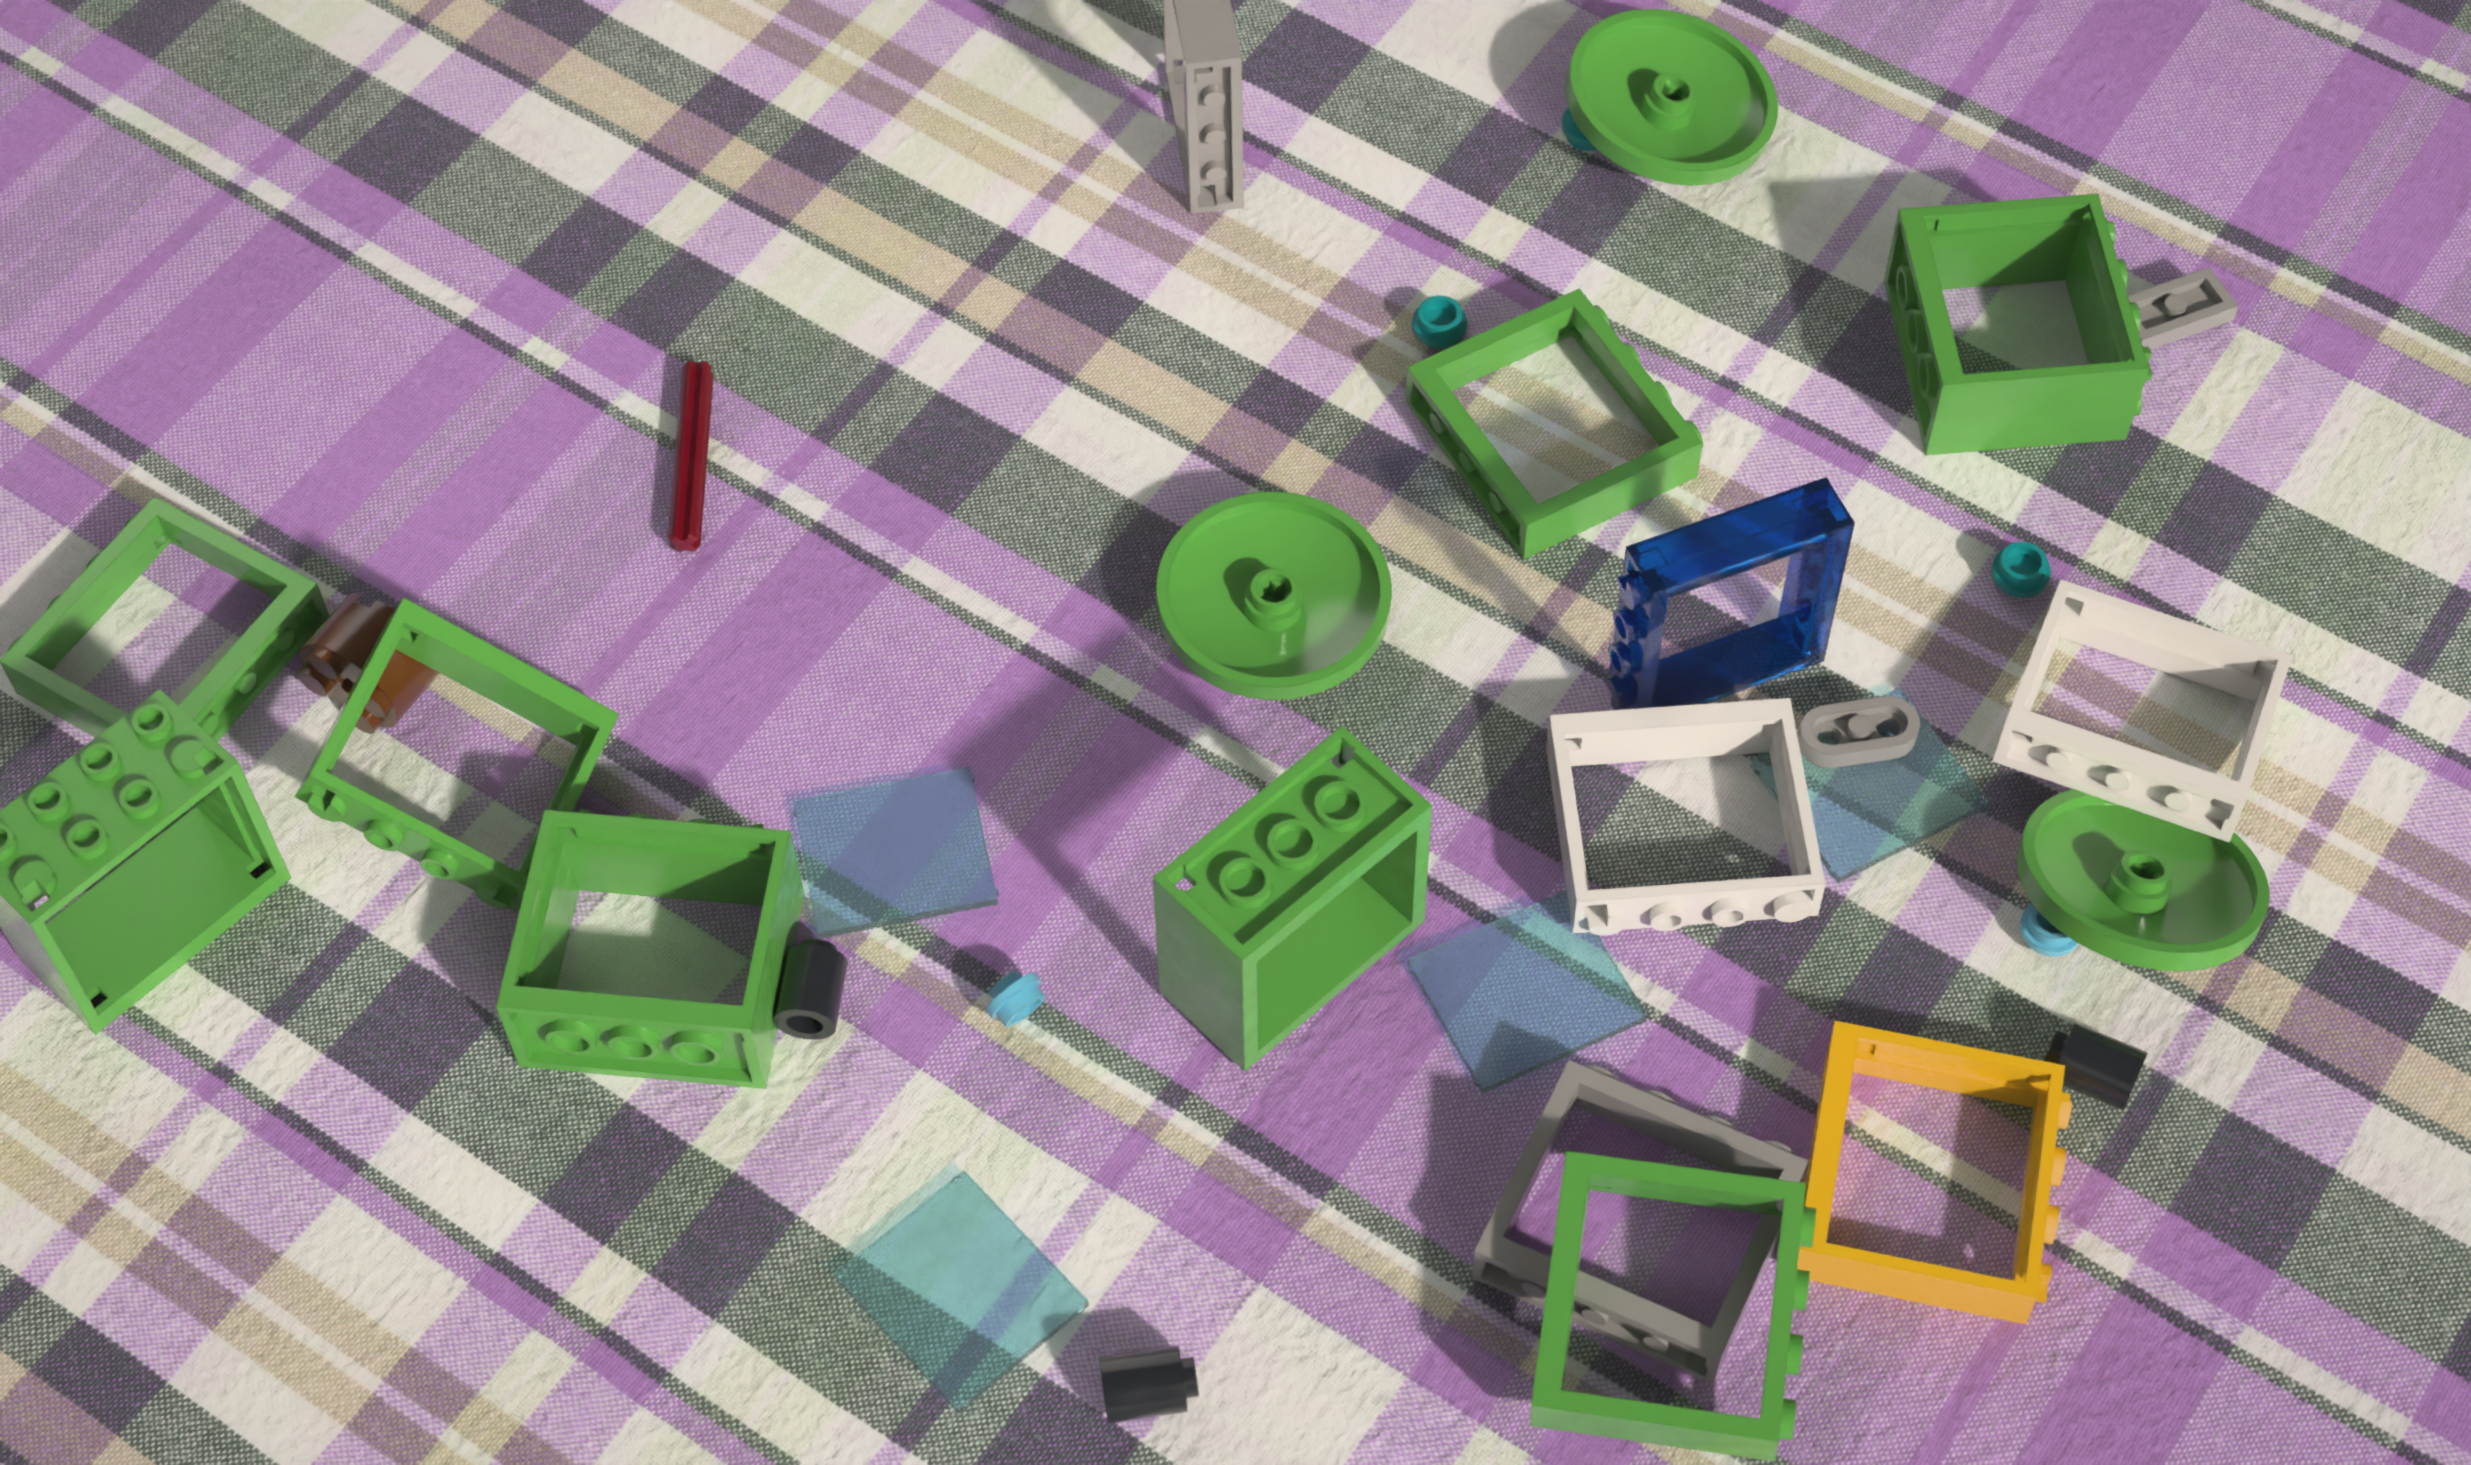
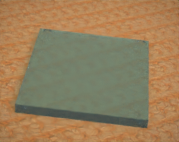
M1900 687L1883 696H1894L1907 701L1915 708L1919 715L1920 728L1915 746L1908 754L1891 760L1838 768H1823L1809 762L1801 753L1821 862L1837 883L1986 809L1989 804L1985 794L1977 787ZM1889 731L1878 732L1883 737L1895 736ZM1829 739L1820 740L1824 744L1837 745ZM1767 752L1753 759L1750 767L1779 804L1770 752Z
M970 767L793 800V815L797 818L815 919L813 929L817 933L818 939L998 905L997 897L999 891L994 885L973 785L975 777L971 773Z
M1567 890L1407 959L1409 972L1419 984L1474 1079V1085L1479 1088L1482 1094L1644 1023L1648 1017L1645 1007L1637 999L1599 935L1591 932H1572Z
M964 1170L954 1176L950 1182L834 1273L835 1280L958 1414L968 1408L973 1401L1089 1307V1301Z

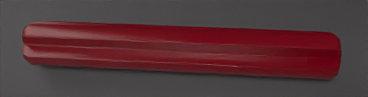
M703 360L698 363L688 361L684 364L681 371L668 527L670 547L676 552L684 550L694 552L701 545L714 378L711 372L712 366Z

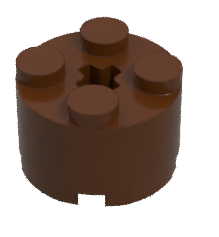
M356 593L348 595L300 649V657L304 664L298 672L301 682L310 691L319 696L325 697L328 694L341 706H343L386 622L395 610L379 600H375L369 607L359 604L357 602L362 594ZM395 649L355 727L365 733L373 734L379 726L387 728L395 726L440 673Z

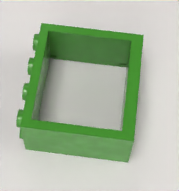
M2099 194L1899 209L1883 282L1925 455L2127 439L2133 417L2139 416L2141 413V393L2144 383L2152 378L2149 364L2152 352L2148 346H2142L2139 336V308L2136 302L2129 301L2126 291L2128 282L2127 266L2124 259H2117L2114 249V221L2108 222V219L2105 218ZM2065 280L2087 357V365L1963 374L1942 290Z
M160 689L0 810V927L21 962L95 1035L291 879V875L239 762ZM193 805H196V807H194L192 810H190L187 814H185L183 817H181V818H180L178 821H176L173 825H171L169 828H167V829H166L164 832H162L159 836H157L155 839H153L150 843H148L146 846H144V847H143L141 850H139L136 854H134L132 857H130L127 861H125L123 864H121V865H120L118 868H116L113 872H111L109 875H107V876H106L104 879H102L99 883H97L95 886H93L90 890H88L86 893H84V894H83L81 897H79L76 901H74V902H73L72 904H70L67 908H65L63 911H61L58 915H56L53 919H51L49 922H47V923L45 924V921H47V920H48L50 917H52L55 913H57V912H58L59 910H61L64 906H66L68 903H70V902H71L73 899H75L78 895H80L82 892H84V891H85L87 888H89L92 884H94V883H95L96 881H98L101 877H103L105 874H107L110 870H112L115 866H117V865H118L119 863H121L124 859H126L128 856H130V855H131L133 852H135L138 848H140V847H141L142 845H144L147 841H149L151 838H153L156 834H158L161 830H163L165 827H167L170 823H172L174 820H176L179 816H181L184 812H186L188 809H190ZM259 865L264 869L268 868L257 879L250 874ZM46 895L49 899L36 908L34 903ZM101 993L106 1000L94 1008L90 1000Z
M1341 726L1153 877L1160 992L1244 1072L1425 921L1432 804ZM1183 878L1193 885L1187 892L1183 889L1179 890L1175 886Z
M579 808V813L544 810L496 1005L519 1067L766 1089L778 1032L773 1019L786 952L795 945L805 894L791 831L765 829L763 824H755L750 827L719 825L707 819H692L688 822L659 820L641 813L630 814L624 817L595 814ZM579 890L762 906L743 1005L556 989Z

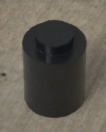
M807 939L787 950L773 1019L775 1026L782 1032L793 1037L809 1040L828 1038L835 1033L848 966L847 958L837 951L835 945L821 939Z
M2075 1022L2070 1034L2059 1029L2057 1030L2045 1062L2065 1065L2064 1087L2124 1111L2148 1052Z
M1178 1345L1099 1356L1108 1424L1188 1412L1186 1398L1199 1397L1194 1357L1181 1358Z

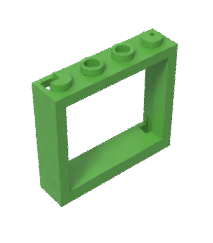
M1580 288L1407 367L1405 402L1523 560L1698 476L1703 448V440L1698 428L1692 421H1685L1673 406L1665 386L1659 381H1653L1641 366L1639 356L1632 345L1621 341L1611 328L1604 310L1598 305L1593 306ZM1573 336L1660 447L1537 504L1452 391Z
M154 496L139 513L134 514L127 521L124 529L112 542L88 562L85 570L62 594L56 596L50 602L45 613L23 636L13 641L7 653L0 659V664L16 694L96 738L127 713L52 670L164 549L172 543L275 598L179 705L186 714L218 742L330 615L317 582Z
M403 597L386 622L294 797L307 803L309 810L318 817L331 822L341 821L363 832L366 840L372 845L386 851L397 850L420 862L421 868L428 874L442 880L453 879L474 890L476 896L484 903L500 909L509 908L516 912L521 907L542 817L516 870L330 774L395 649L576 746L545 810L573 812L619 713Z
M1566 1151L1531 1401V1426L1775 1462L1779 1439L1792 1440L1797 1400L1784 1398L1786 1374L1799 1376L1803 1335L1790 1332L1793 1310H1806L1810 1271L1797 1269L1799 1247L1812 1248L1815 1230L1816 1208L1804 1206L1806 1183ZM1590 1190L1781 1216L1760 1418L1563 1390Z

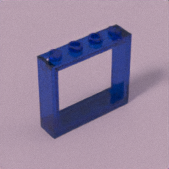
M1827 477L1626 546L1622 576L1618 577L1620 591L1618 609L1613 611L1614 639L1613 643L1608 647L1610 658L1609 676L1604 679L1612 694L1610 705L1614 710L1706 704L1824 662L1855 525L1854 520ZM1790 556L1778 618L1659 659L1668 598Z

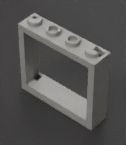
M1162 0L1165 74L1190 213L1196 214L1244 208L1242 56L1231 0ZM1183 60V65L1174 66V61Z
M1568 1060L1474 1250L1471 1278L1544 1309L1551 1257L1507 1238L1573 1105L1735 1174L1803 1183L1809 1161L1797 1156L1791 1148L1780 1142L1770 1140L1763 1142L1739 1132L1730 1122L1714 1115L1701 1116L1677 1106L1673 1099L1655 1090L1642 1091L1620 1082L1611 1072L1602 1067L1594 1065L1582 1066ZM1762 1215L1712 1328L1581 1270L1578 1271L1572 1322L1714 1384L1779 1240L1781 1216Z

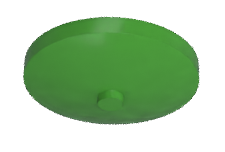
M1631 10L1612 15L1598 22L1578 42L1565 78V96L1568 108L1578 128L1590 143L1607 158L1623 168L1640 176L1668 184L1707 185L1722 182L1743 173L1765 151L1778 117V102L1773 82L1756 55L1740 40L1715 24L1689 14L1671 10Z
M1270 491L1249 493L1223 500L1206 508L1190 519L1170 541L1161 559L1157 574V615L1161 630L1172 651L1186 667L1204 681L1222 690L1249 698L1262 700L1296 699L1323 692L1347 680L1359 671L1378 649L1385 635L1391 610L1392 584L1390 571L1380 547L1370 533L1341 509L1319 499L1295 493Z
M2074 789L2059 793L2037 807L2026 823L2017 850V872L2023 889L2032 904L2054 927L2072 940L2096 953L2142 968L2162 971H2194L2215 967L2231 961L2248 949L2256 939L2269 906L2270 891L2264 869L2252 850L2236 833H2233L2230 842H2226Z

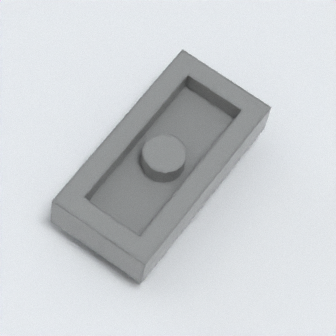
M2210 267L2128 295L2129 301L2136 302L2139 308V336L2142 346H2148L2150 350L2233 321L2239 307Z

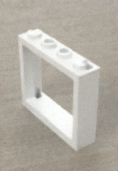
M2060 579L2005 720L1992 762L2230 842L2250 791L2292 655ZM2059 638L2086 645L2254 701L2255 704L2231 778L2032 712Z
M1790 698L1549 715L1546 751L1573 933L1591 932L1595 935L1607 936L1627 929L1653 928L1658 931H1673L1684 925L1711 923L1722 927H1732L1752 920L1777 919L1782 922H1796L1808 916H1818L1825 888V879ZM1770 753L1792 876L1589 890L1571 766Z

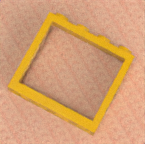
M1834 1021L1826 1051L1805 1182L1804 1206L1816 1208L1812 1248L1799 1247L1797 1269L1810 1271V1281L2026 1324L2035 1302L2046 1303L2048 1284L2052 1277V1264L2042 1263L2044 1243L2053 1244L2059 1219V1206L2049 1204L2051 1185L2060 1186L2066 1160V1148L2056 1146L2057 1129L2067 1128L2072 1108L2071 1094L2062 1092L2065 1065ZM1853 1072L2032 1107L2011 1280L1826 1243Z

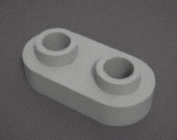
M1880 696L1817 706L1807 712L1802 719L1798 736L1800 751L1809 762L1823 768H1838L1897 759L1908 754L1915 746L1920 728V718L1910 703L1894 696ZM1889 731L1895 736L1883 737L1878 732ZM1829 739L1837 745L1824 744L1820 740Z

